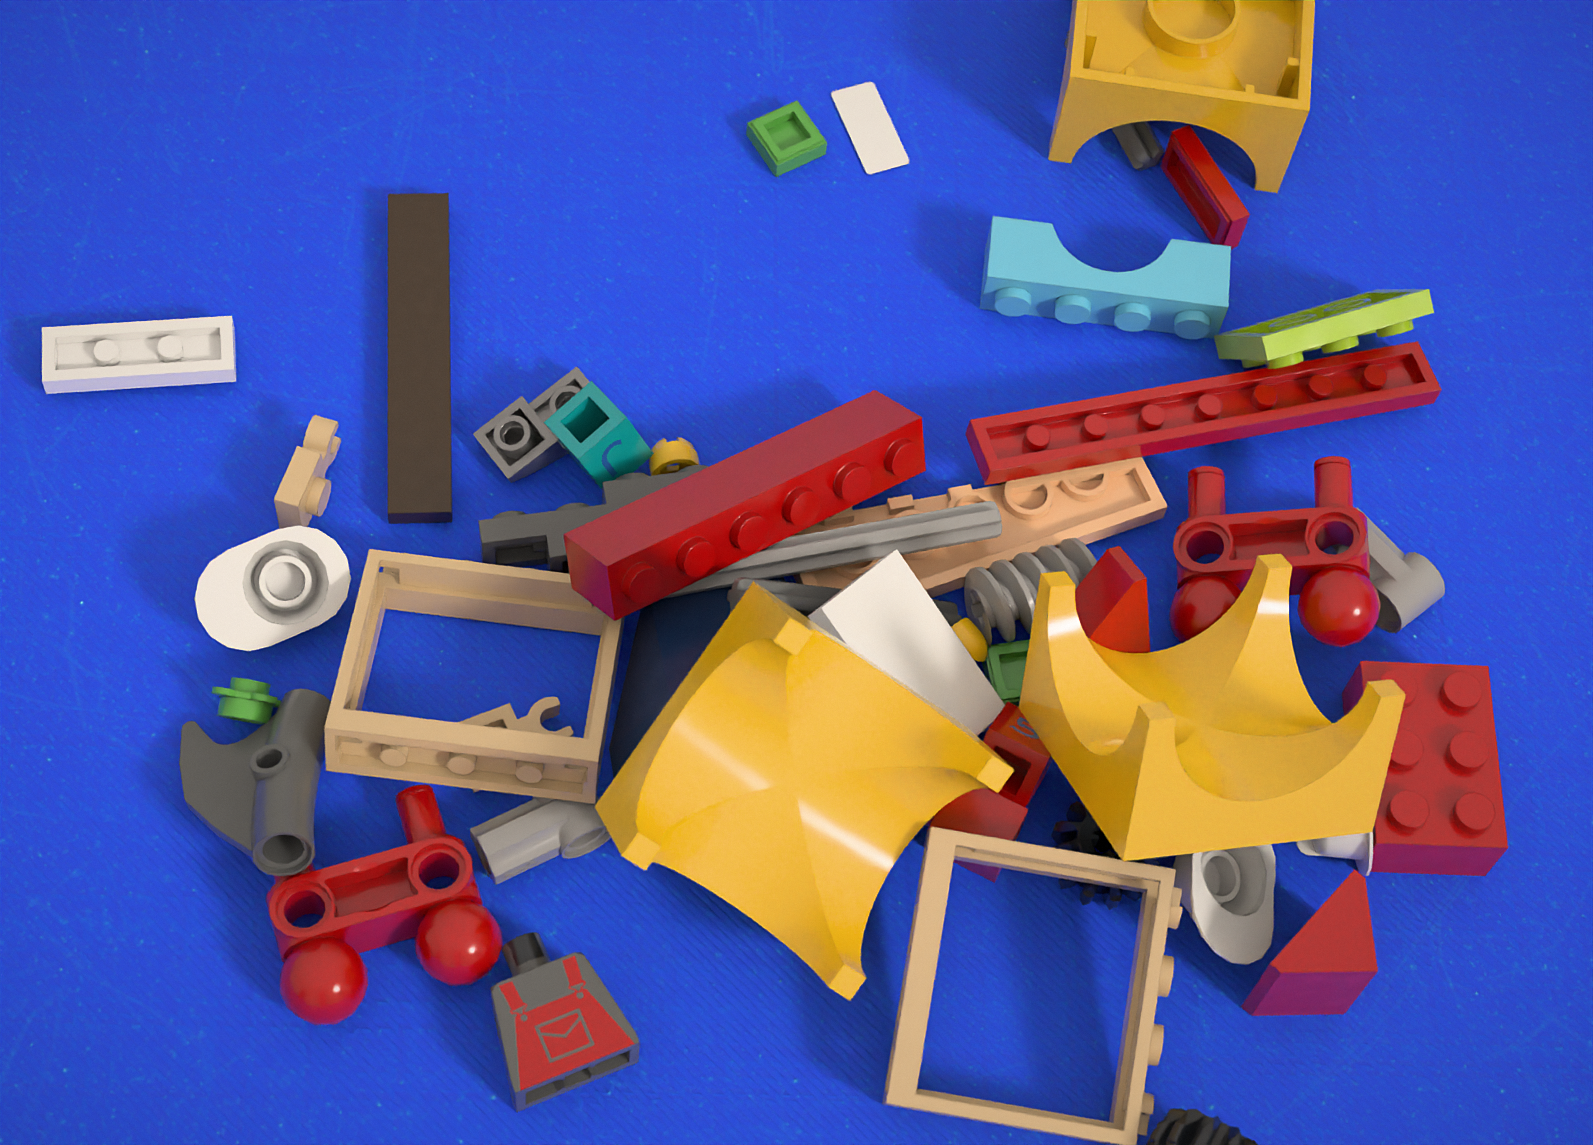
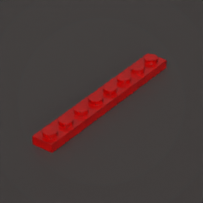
M1416 341L1302 361L1282 368H1262L972 419L969 421L965 435L985 485L1434 404L1442 389L1419 342Z

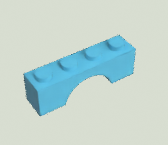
M993 216L984 253L980 309L997 311L1000 314L1011 317L1032 315L1056 318L1067 324L1087 322L1117 326L1119 329L1129 332L1150 330L1177 334L1185 339H1200L1203 337L1214 339V335L1219 333L1229 307L1231 246L1171 239L1164 252L1149 265L1133 271L1109 272L1088 266L1071 255L1060 242L1052 223Z

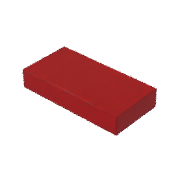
M1186 125L1172 131L1160 167L1210 242L1216 245L1231 246V249L1238 247L1250 213L1191 126Z

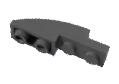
M691 465L676 473L652 476L635 472L624 474L612 481H604L602 486V505L589 506L585 503H569L557 508L555 511L526 514L522 511H506L495 515L492 519L478 520L482 563L511 567L547 564L548 571L570 574L563 534L709 466Z

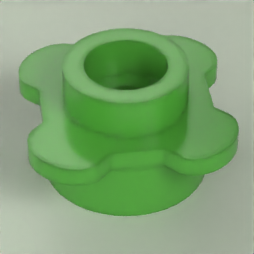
M231 677L229 689L212 687L211 692L220 697L217 716L260 725L267 724L272 717L273 707L278 708L281 700H277V697L269 696L271 684Z

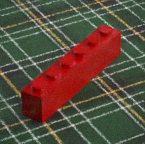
M873 390L563 534L572 589L616 621L926 471L922 417L877 390Z

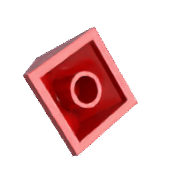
M1355 869L1269 964L1241 1008L1251 1016L1333 1015L1346 1013L1378 972L1365 877Z

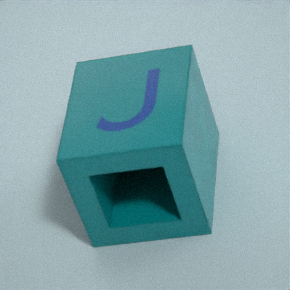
M592 381L544 422L573 460L601 490L604 481H612L624 474L633 473L654 454L628 418Z

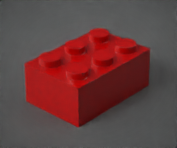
M1360 661L1342 692L1344 716L1357 705L1364 694L1367 682L1393 679L1406 694L1372 831L1373 860L1370 872L1486 876L1508 849L1489 666Z

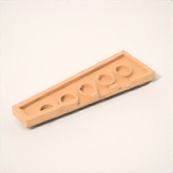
M1138 457L1007 481L1006 484L973 490L971 484L948 488L947 494L913 500L912 494L888 498L885 505L856 510L850 507L790 537L980 502H995L1002 520V533L999 537L901 555L930 598L964 587L966 574L972 568L983 567L989 571L991 564L997 560H1007L1012 564V560L1019 553L1030 552L1035 556L1036 551L1041 546L1053 545L1058 548L1062 540L1067 538H1077L1087 545L1162 519L1168 506L1143 458ZM880 559L795 574L793 577L798 584L843 589Z

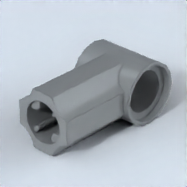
M1366 516L1371 560L1369 580L1377 589L1381 602L1376 625L1389 633H1397L1444 596V580L1432 562L1416 552H1408L1405 555ZM1337 544L1329 546L1323 552L1336 555L1343 553L1349 547Z
M596 795L595 804L533 796L531 801L471 828V839L487 875L497 885L558 855H562L565 859H572L599 848L611 836L594 807L599 801L598 796Z

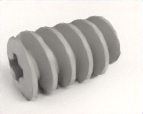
M1067 538L1062 540L1058 548L1053 545L1041 546L1036 551L1035 556L1030 552L1019 553L1012 560V564L1007 560H997L991 564L989 571L983 567L972 568L966 574L964 582V600L967 616L983 633L989 648H991L992 642L991 628L996 627L1004 641L1010 642L1016 636L1015 621L1020 620L1026 632L1031 634L1040 573L1065 571L1075 583L1076 589L1097 563V560L1087 546L1079 539Z

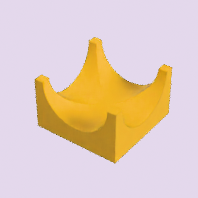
M1073 0L1064 72L1050 139L1048 160L1071 163L1078 149L1090 138L1119 125L1141 121L1182 122L1215 131L1235 142L1247 153L1253 162L1256 170L1255 190L1278 193L1310 111L1315 0Z
M1282 554L1257 555L1254 569L1244 590L1230 609L1208 629L1184 643L1148 653L1119 652L1103 647L1089 639L1085 635L1077 615L1075 583L1065 571L1040 573L1019 709L1122 861L1370 833L1373 831L1406 694L1393 679L1367 682L1364 694L1357 705L1337 722H1330L1319 711L1307 692L1294 655L1289 623V588L1292 566Z
M753 581L594 807L624 858L643 870H646L651 862L661 864L712 891L784 943L807 963L829 988L846 999L851 1000L866 979L861 965V945L871 908L881 886L901 853L919 830L949 802L966 792L979 788L992 789L998 793L1014 769L961 722Z

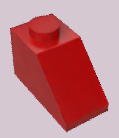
M1120 546L1109 548L1075 589V604L1080 624L1085 635L1103 647L1126 653L1150 652L1147 578Z

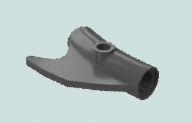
M294 689L285 693L277 712L269 719L267 724H263L251 735L236 743L228 745L215 743L195 721L186 722L181 730L179 765L184 799L189 810L220 838L253 858L257 868L269 875L287 876L301 872L312 863L315 856V803L319 778L325 758L324 727L331 701L313 690Z

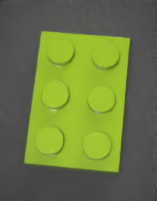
M1429 289L1371 290L1214 335L1219 359L1241 360L1243 368L1266 364L1267 369H1276L1304 361L1302 352L1322 348L1323 353H1331L1359 345L1357 336L1376 332L1377 337H1386L1413 330L1412 319L1432 314L1434 309Z

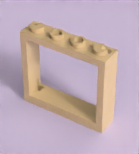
M369 549L324 727L326 771L595 804L625 617L614 621L572 589L570 574ZM380 567H384L383 572H379ZM390 609L600 635L584 737L578 738L361 711L385 610Z
M931 827L925 838L882 1105L1110 1145H1136L1138 1134L1147 1136L1149 1116L1153 1115L1154 1095L1144 1093L1148 1065H1158L1163 1047L1164 1026L1155 1024L1154 1019L1158 996H1168L1173 977L1174 957L1164 955L1167 929L1178 928L1183 908L1180 907L1182 889L1174 887L1176 869ZM954 860L1142 892L1109 1122L917 1088Z

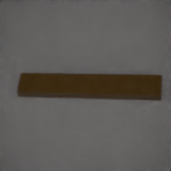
M448 193L388 194L389 524L452 522L450 233Z

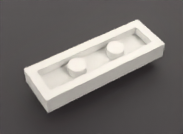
M232 316L42 327V383L46 394L237 382L235 328Z

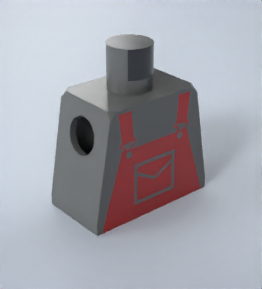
M537 932L518 936L502 947V953L512 977L496 983L490 988L491 1003L511 1098L516 1112L638 1063L640 1047L638 1036L583 953L574 952L551 961L541 936Z

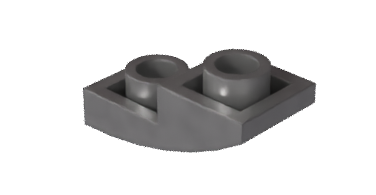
M576 366L529 404L523 396L519 397L473 433L474 437L511 483L548 466L568 454L544 422L589 383V380Z

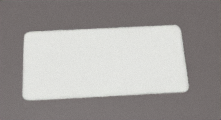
M873 82L859 84L831 93L867 174L881 172L909 163V158Z

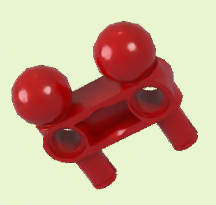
M1328 456L1314 462L1315 508L1226 514L1224 472L1220 468L1213 466L1196 467L1188 472V518L1177 527L1174 537L1173 550L1177 562L1178 591L1174 595L1169 612L1171 630L1181 643L1208 629L1230 609L1248 583L1257 555L1282 554L1291 564L1289 596L1300 595L1297 607L1300 622L1307 632L1323 645L1342 648L1359 643L1374 629L1379 617L1381 602L1377 589L1369 580L1371 560L1368 546L1367 518L1364 513L1353 507L1351 463L1347 458ZM1337 544L1349 547L1343 553L1336 555L1323 552L1329 546ZM1203 555H1220L1217 560L1211 563L1202 564L1196 562Z
M430 785L411 786L396 795L395 801L408 845L315 870L312 861L308 867L296 874L287 876L273 875L275 884L266 895V904L281 960L284 963L280 975V994L287 1008L297 1017L313 1025H333L353 1015L362 1002L368 987L367 967L359 953L415 937L416 956L423 969L431 977L449 986L471 985L487 976L497 962L503 946L501 929L494 916L486 907L482 906L483 902L473 873L472 858L462 839L447 834L433 788ZM440 876H447L456 880L445 889H432L426 886L430 880ZM305 914L322 916V919L311 927L299 928L292 925L297 918Z

